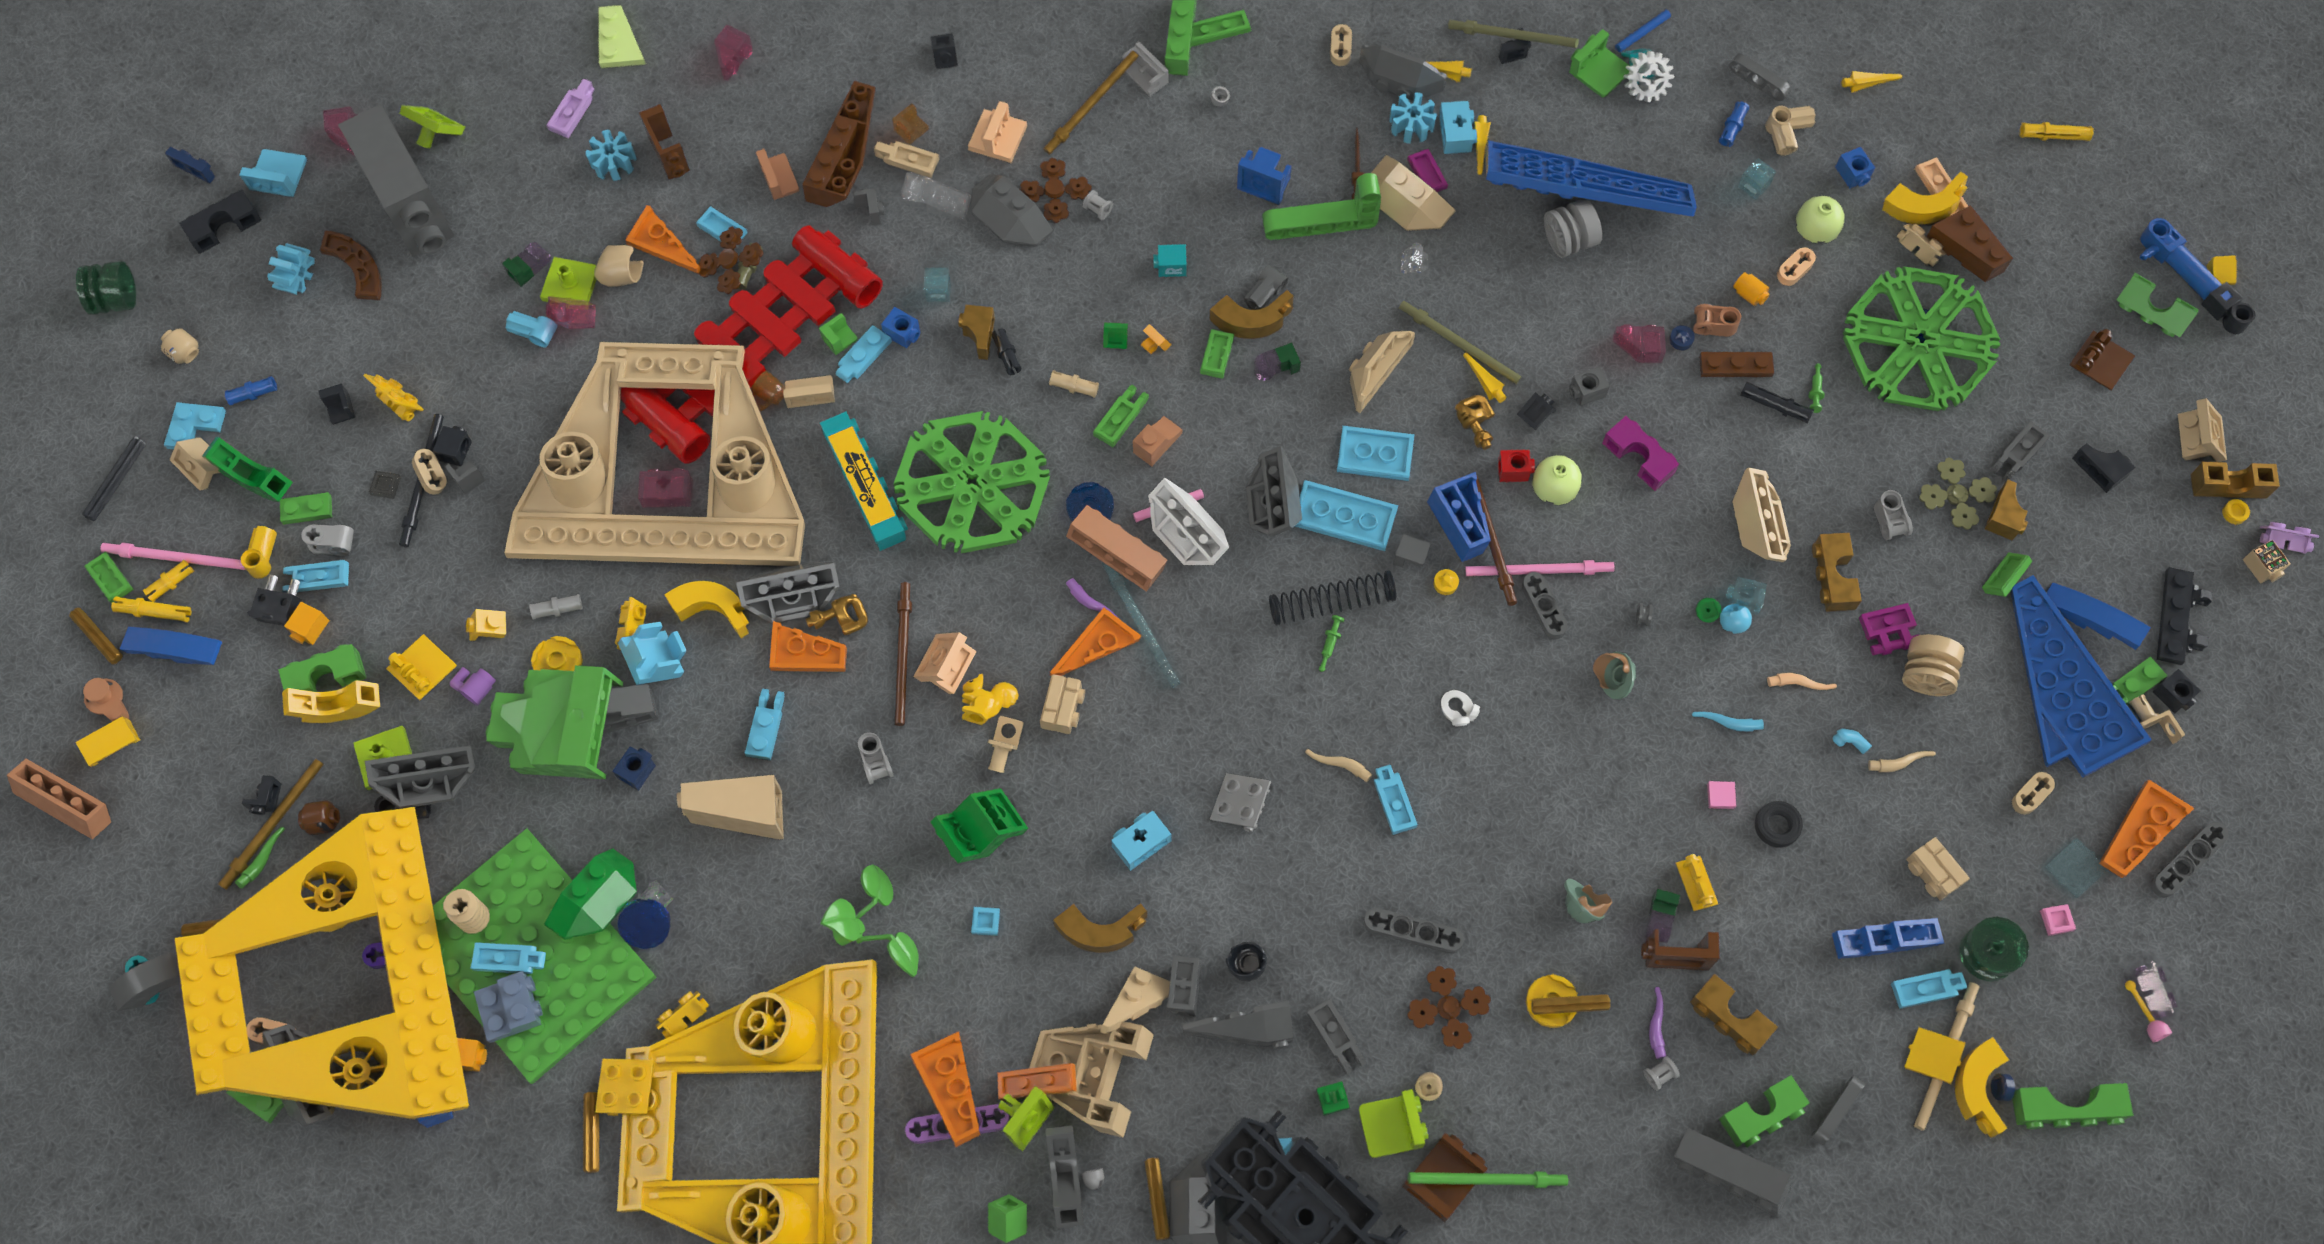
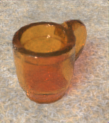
M768 371L763 372L757 378L751 389L754 398L758 396L767 402L766 404L756 403L759 412L764 411L770 404L777 406L784 399V385Z

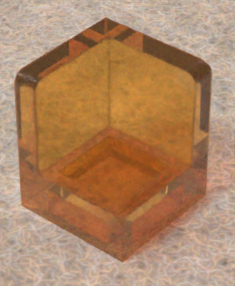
M910 104L892 118L894 131L909 145L929 130V126L917 116L914 104Z

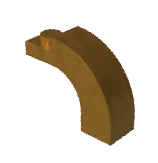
M1286 290L1269 306L1259 310H1249L1239 306L1226 295L1210 309V321L1223 332L1232 333L1238 338L1256 339L1266 337L1283 327V317L1289 315L1293 309L1294 296Z
M1140 903L1117 922L1109 925H1098L1087 920L1073 904L1057 916L1053 922L1059 933L1074 946L1089 952L1105 953L1122 949L1134 941L1133 934L1130 931L1132 929L1137 931L1147 922L1145 920L1147 918V910Z

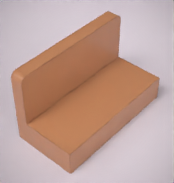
M765 149L756 151L760 167L774 200L799 192V186L784 153L768 158Z

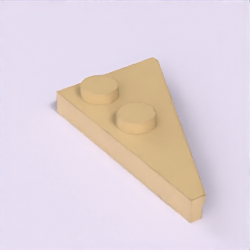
M1134 967L1105 1019L1101 1033L1106 1034L1109 1031H1114L1120 1028L1121 1023L1130 1018L1133 1021L1147 1013L1149 1009L1160 1006L1162 1001L1169 997L1170 981Z

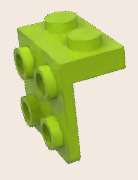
M1413 1089L1402 1091L1399 1097L1360 1105L1359 1114L1370 1157L1377 1158L1423 1148L1425 1139H1428V1132L1425 1122H1420L1418 1113L1422 1112L1419 1096L1414 1097Z

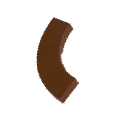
M325 230L320 252L344 261L352 269L356 280V298L380 300L382 290L381 276L370 253L352 238L341 233Z

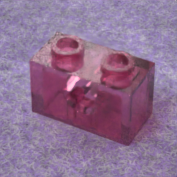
M680 468L672 469V471H661L658 469L640 471L638 499L643 508L691 507L692 477L688 470Z

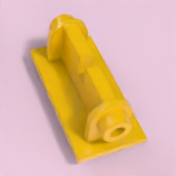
M629 597V601H624V605H621L619 624L625 625V627H620L617 631L615 644L618 650H621L618 645L619 640L622 637L632 636L638 626L644 624L646 605L633 597Z
M1695 854L1685 857L1686 860L1676 862L1693 911L1718 905L1701 856L1696 857Z
M689 991L678 1000L680 1005L676 1009L671 1011L669 1008L657 1018L659 1023L656 1024L658 1030L662 1026L665 1028L661 1032L665 1038L675 1035L688 1027L682 1020L685 1016L693 1023L707 1012L706 1008L710 1005L704 998L698 1001L697 997L700 996L698 991L694 994Z

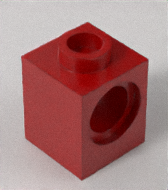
M1500 450L1498 457L1499 482H1528L1530 474L1535 471L1534 458H1530V450ZM1512 464H1519L1522 468H1515Z

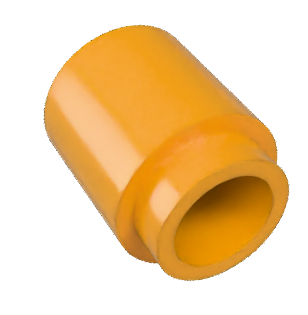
M1746 272L1737 279L1733 286L1737 290L1736 293L1753 306L1757 304L1762 305L1770 296L1768 293L1769 287L1754 275H1748Z

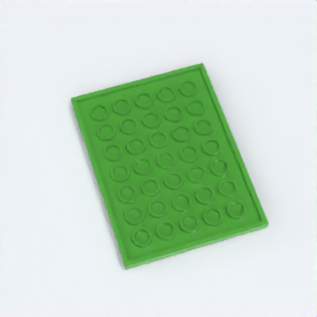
M526 828L434 904L433 910L446 982L482 1026L474 991L497 984L498 979L515 973L473 971L471 964L475 943L537 947L536 951L546 953L544 969H533L532 974H526L533 978L536 991L532 993L534 1000H538L542 1008L543 1015L539 1016L541 1025L495 1041L529 1083L533 1084L657 977L611 924L602 932L572 937V939L564 940L544 926L558 897L572 882V879ZM466 889L472 892L488 908L490 913L489 922L481 932L476 934L463 932L462 929L447 917L443 905L446 897L452 891Z

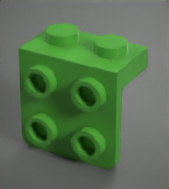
M1603 29L1597 35H1591L1582 49L1578 48L1573 53L1569 73L1599 96L1606 97L1625 79L1624 75L1629 74L1626 66L1630 65L1606 48L1609 34Z

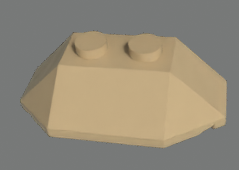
M1388 155L1371 172L1378 177L1381 193L1380 209L1405 230L1441 229L1455 213V209L1434 189L1400 162Z
M1397 331L1379 335L1373 343L1369 342L1366 345L1361 359H1356L1349 369L1351 372L1350 384L1356 411L1361 413L1411 348L1414 342V332Z
M1747 468L1733 499L1742 546L1764 559L1784 562L1787 560L1791 544L1781 500L1774 486L1769 482V476L1766 471Z

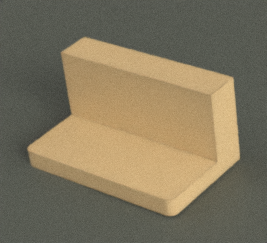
M830 375L785 382V389L783 391L787 408L835 402L833 378Z
M202 438L178 441L175 444L170 461L199 490L207 489L213 474L220 473L217 467L201 457L209 445Z

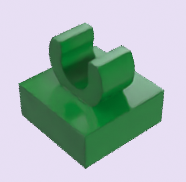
M1104 322L1103 348L1127 349L1128 324Z
M1343 1082L1316 1089L1324 1116L1350 1109Z

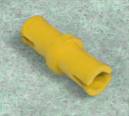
M183 559L182 562L167 573H161L160 578L146 589L144 588V594L149 595L156 590V592L148 597L152 602H155L156 599L168 590L177 588L176 584L188 575L194 573L193 568L190 566L181 572L182 569L189 565Z

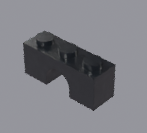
M241 189L221 201L209 205L204 210L179 222L190 243L201 254L220 244L216 232L222 224L234 223L242 232L262 220L249 198Z

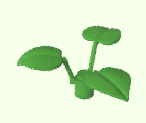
M874 864L869 865L861 873V884L865 892L873 898L872 901L856 915L853 906L847 900L838 899L826 910L821 925L833 930V936L841 946H845L855 940L858 944L863 941L889 940L887 949L891 958L908 975L915 977L918 969V951L915 943L908 935L898 932L895 936L892 934L862 936L865 927L860 918L876 905L877 901L882 906H888L893 899V887L887 875Z

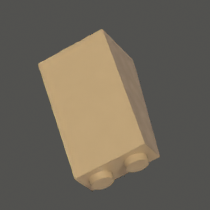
M774 775L681 783V792L677 793V805L691 823L768 838L784 839L782 790Z

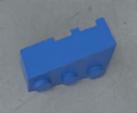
M1476 472L1435 487L1427 501L1462 562L1483 554L1491 541L1485 513H1483L1480 501L1482 498L1476 484Z

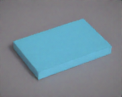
M1343 426L1337 472L1409 481L1414 434Z

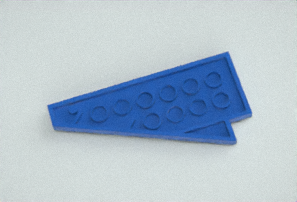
M2032 575L2015 584L2010 593L2045 766L2049 767L2068 757L2082 778L2150 743L2152 739L2035 576Z

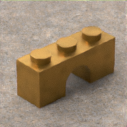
M2201 462L2191 473L2193 496L2267 499L2280 487L2276 464L2251 463L2249 467L2243 470L2228 471L2227 462Z
M1850 533L1820 534L1812 545V555L1814 558H1817L1818 563L1816 578L1818 581H1821L1822 586L1820 601L1822 604H1825L1826 612L1856 610L1862 601L1858 578H1844L1836 570L1837 565H1847L1853 557Z
M1714 974L1690 1003L1694 1005L1693 1009L1698 1015L1703 1018L1708 1017L1715 1023L1714 1027L1718 1032L1733 1038L1736 1041L1735 1045L1742 1052L1754 1055L1778 1026L1757 1009L1747 1019L1734 1017L1728 1009V1001L1735 993V990Z

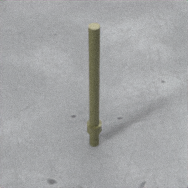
M1450 20L1448 24L1449 29L1464 31L1465 34L1471 35L1480 33L1577 48L1579 40L1576 38L1477 24V21L1471 20L1466 22Z
M1406 301L1400 304L1399 309L1413 317V321L1419 325L1424 324L1513 383L1517 384L1522 376L1428 316L1429 313L1426 311L1418 310Z

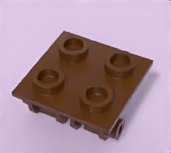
M2103 329L2098 333L2093 330L2069 365L2109 390H2112L2135 355L2110 341L2112 339V332L2110 330Z

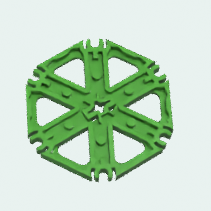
M1903 266L1902 269L1899 267L1895 270L1897 278H1892L1888 271L1883 276L1881 274L1846 315L1848 317L1844 322L1853 326V329H1844L1843 340L1863 386L1865 387L1872 380L1867 390L1870 392L1874 387L1880 388L1881 393L1877 397L1878 399H1882L1888 393V397L1883 402L1934 411L1946 410L1948 408L1947 399L1951 400L1954 406H1957L1960 402L1962 403L1997 362L1994 360L1999 357V354H1994L1990 351V348L1997 349L2000 346V342H1998L2000 337L1979 291L1977 290L1973 296H1970L1975 287L1972 285L1969 290L1962 289L1961 284L1964 282V278L1959 279L1954 284L1958 275ZM1913 282L1935 284L1943 289V295L1926 315L1912 286ZM1877 294H1886L1899 321L1865 316L1864 309ZM1963 308H1970L1975 314L1982 334L1975 335L1946 330V327ZM1919 334H1923V338L1927 340H1925L1923 343H1919V339L1915 337H1918ZM1868 342L1897 347V349L1878 371H1870L1859 350V344ZM1944 356L1972 360L1977 364V370L1965 385L1957 386ZM1916 363H1918L1930 390L1928 398L1902 395L1897 390L1898 384Z
M983 411L931 420L928 421V424H923V430L926 434L920 435L915 431L914 439L910 436L896 475L894 493L905 494L903 497L897 498L899 509L937 547L938 542L942 538V549H945L948 542L955 544L954 552L956 553L960 549V544H963L961 553L1017 543V540L1022 539V533L1019 532L1020 528H1024L1029 533L1031 528L1035 526L1050 480L1049 469H1039L1040 466L1046 465V458L1007 418L1003 426H1001L1002 416L1000 415L996 422H991L989 420L990 412L985 414L984 420H981L983 416ZM971 424L976 428L967 458L943 435V431L946 428ZM1003 435L1012 437L1026 451L1027 455L1023 459L992 464L1000 437ZM923 451L944 474L915 479L910 477L908 472L915 453ZM968 478H970L971 480L976 478L977 485H974L973 483L968 485ZM1032 483L1036 487L1031 505L1026 510L1019 509L1000 491V489ZM953 499L945 523L942 526L933 525L917 509V505ZM977 505L1002 528L999 533L981 537H972L969 534Z

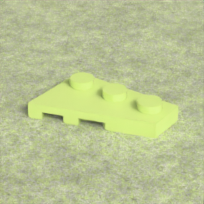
M621 5L599 7L600 67L645 64Z

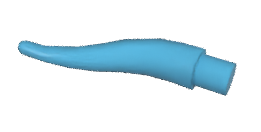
M1712 712L1692 713L1693 717L1708 718L1736 731L1753 732L1754 730L1764 728L1762 719H1734Z

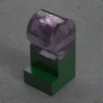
M532 242L525 247L523 252L519 253L512 260L510 258L506 259L502 265L507 275L522 287L550 262L551 255L537 242Z
M1289 343L1258 355L1254 362L1255 376L1265 381L1271 379L1274 374L1289 370L1291 375L1300 372L1301 361L1293 344Z
M1660 889L1655 891L1652 896L1646 938L1651 935L1654 929H1659V942L1668 943L1680 900L1679 894Z

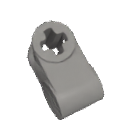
M1893 490L1884 492L1874 505V511L1880 524L1883 538L1890 540L1893 536L1911 535L1913 531L1912 522L1907 514L1901 495ZM1884 502L1890 503L1892 508L1887 507Z
M313 524L305 527L301 536L313 554L347 556L351 552L354 530L345 525Z
M871 732L861 735L858 740V748L869 784H874L875 780L886 776L894 777L879 737ZM873 742L877 744L873 751L864 750L868 743Z

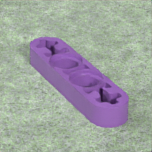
M999 1104L975 1108L976 1116L979 1119L980 1134L1002 1130L1009 1122L1010 1115L1000 1110ZM994 1111H999L1001 1115H1005V1118L1001 1119L1000 1124H996L994 1120L986 1121L988 1126L983 1127L982 1112H986V1118L993 1117L995 1115ZM939 1114L913 1118L905 1127L908 1139L915 1144L951 1139L949 1133L942 1134L937 1130V1124L942 1120ZM928 1121H932L934 1136H930L929 1130L921 1132V1137L918 1138L914 1133H911V1130L915 1129V1124H920L921 1128L929 1127Z

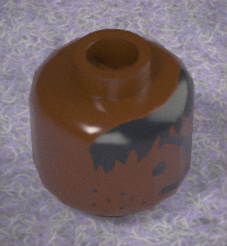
M328 800L307 803L298 814L300 828L309 835L331 833L340 821L338 808H335L333 803Z

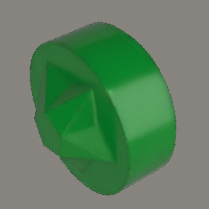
M1703 598L1697 603L1695 612L1701 621L1714 622L1720 617L1721 605L1713 598Z

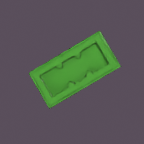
M1211 329L1200 374L1224 378L1234 334Z
M106 552L84 566L111 603L116 602L113 601L114 597L122 598L134 590Z
M2008 552L1983 585L1982 589L1986 594L2006 597L2032 563L2030 556Z

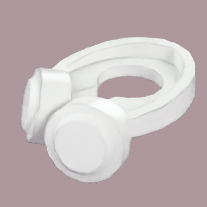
M1452 690L1446 692L1441 699L1442 712L1452 722L1453 726H1465L1470 721L1476 719L1479 714L1480 706L1473 704L1471 699L1461 691ZM1459 698L1463 703L1462 709L1466 712V716H1461L1458 711L1450 709L1448 706L1449 700Z

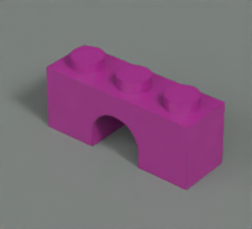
M1627 416L1605 434L1602 442L1619 459L1629 452H1636L1642 455L1645 463L1641 465L1637 476L1654 491L1671 478L1679 466L1673 454L1661 448L1654 437L1648 436L1641 430L1640 425L1636 421L1630 420Z

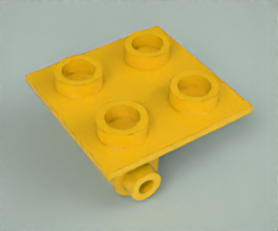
M363 375L376 387V396L402 420L410 421L414 417L413 413L415 410H424L417 404L418 399L409 393H405L401 389L402 385L391 378L386 380L380 375Z
M423 634L402 654L392 653L388 658L390 665L386 669L414 696L421 700L457 665Z
M602 1059L595 1113H607L610 1116H618V1113L647 1114L654 1060Z

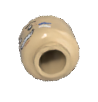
M183 329L168 330L161 338L163 341L161 351L177 364L190 363L199 353V349H197L198 341Z

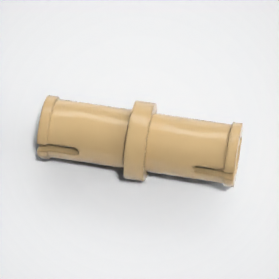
M1053 370L1049 385L1068 389L1070 393L1078 392L1094 398L1099 388V383L1081 379L1079 375L1074 374V376H1070Z

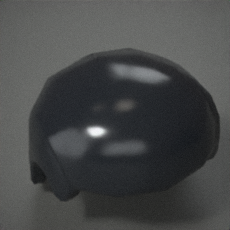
M1242 942L1231 948L1228 958H1226V964L1234 977L1241 981L1250 982L1263 974L1267 965V956L1263 948L1256 943Z

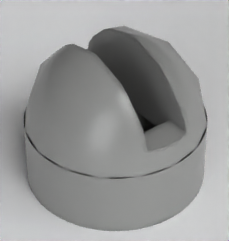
M1221 86L1214 88L1211 93V102L1218 107L1227 104L1230 98L1229 91ZM1218 94L1222 95L1220 100L1217 99Z
M1103 1168L1081 1173L1083 1182L1089 1189L1095 1190L1104 1183Z

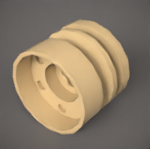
M1928 634L1913 637L1909 644L1907 654L1909 661L1905 664V672L1902 677L1903 684L1913 691L1930 696L1954 694L1958 687L1957 681L1960 677L1958 670L1962 667L1964 647L1950 638Z

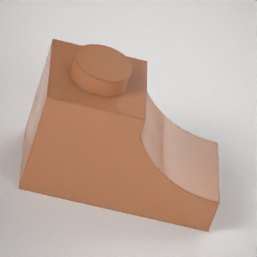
M1163 416L1154 425L1148 424L1133 440V453L1152 467L1182 434V429Z

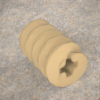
M457 889L446 897L443 909L447 917L462 929L463 932L476 934L487 926L490 917L489 910L472 892L466 889Z

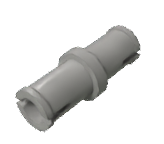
M580 594L560 599L553 597L550 601L529 604L533 620L551 615L558 617L561 616V613L583 609Z

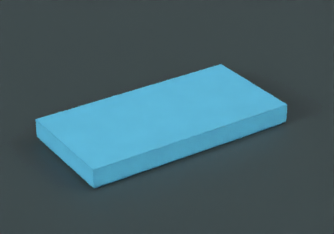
M1304 480L1300 493L1302 520L1295 527L1385 551L1398 505Z

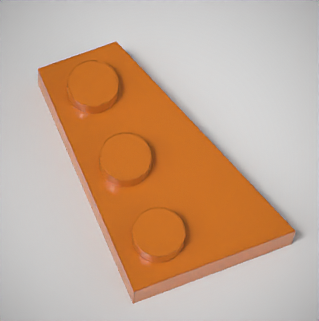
M773 621L769 664L771 671H846V645L820 636L815 637L803 633L802 630L791 629Z

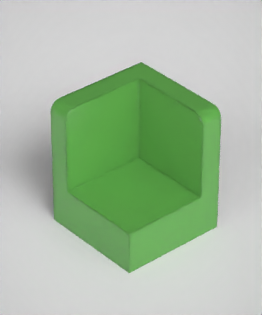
M842 313L819 328L822 340L835 355L858 340L857 336L848 327L845 316Z
M1009 1194L988 1203L989 1233L1005 1243L1027 1233V1204Z

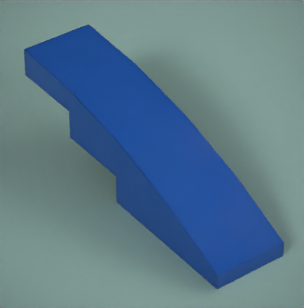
M2052 583L2046 592L2064 618L2082 629L2088 626L2109 640L2115 637L2135 650L2140 646L2151 628L2098 599L2065 586Z
M128 627L120 650L131 654H145L151 658L171 659L176 663L214 665L222 642L216 639L174 631Z
M1938 918L1893 921L1885 925L1864 926L1860 929L1839 930L1832 933L1838 959L1879 955L1944 944Z

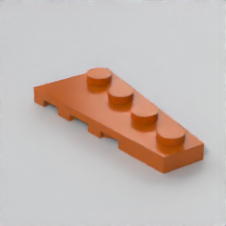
M2151 780L2146 781L2099 864L2120 878L2125 877L2194 807Z
M959 1031L912 1053L911 1059L955 1146L957 1147L980 1136Z

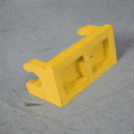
M122 716L75 743L87 764L92 767L99 764L98 762L129 744L137 743L140 741V738L131 721Z

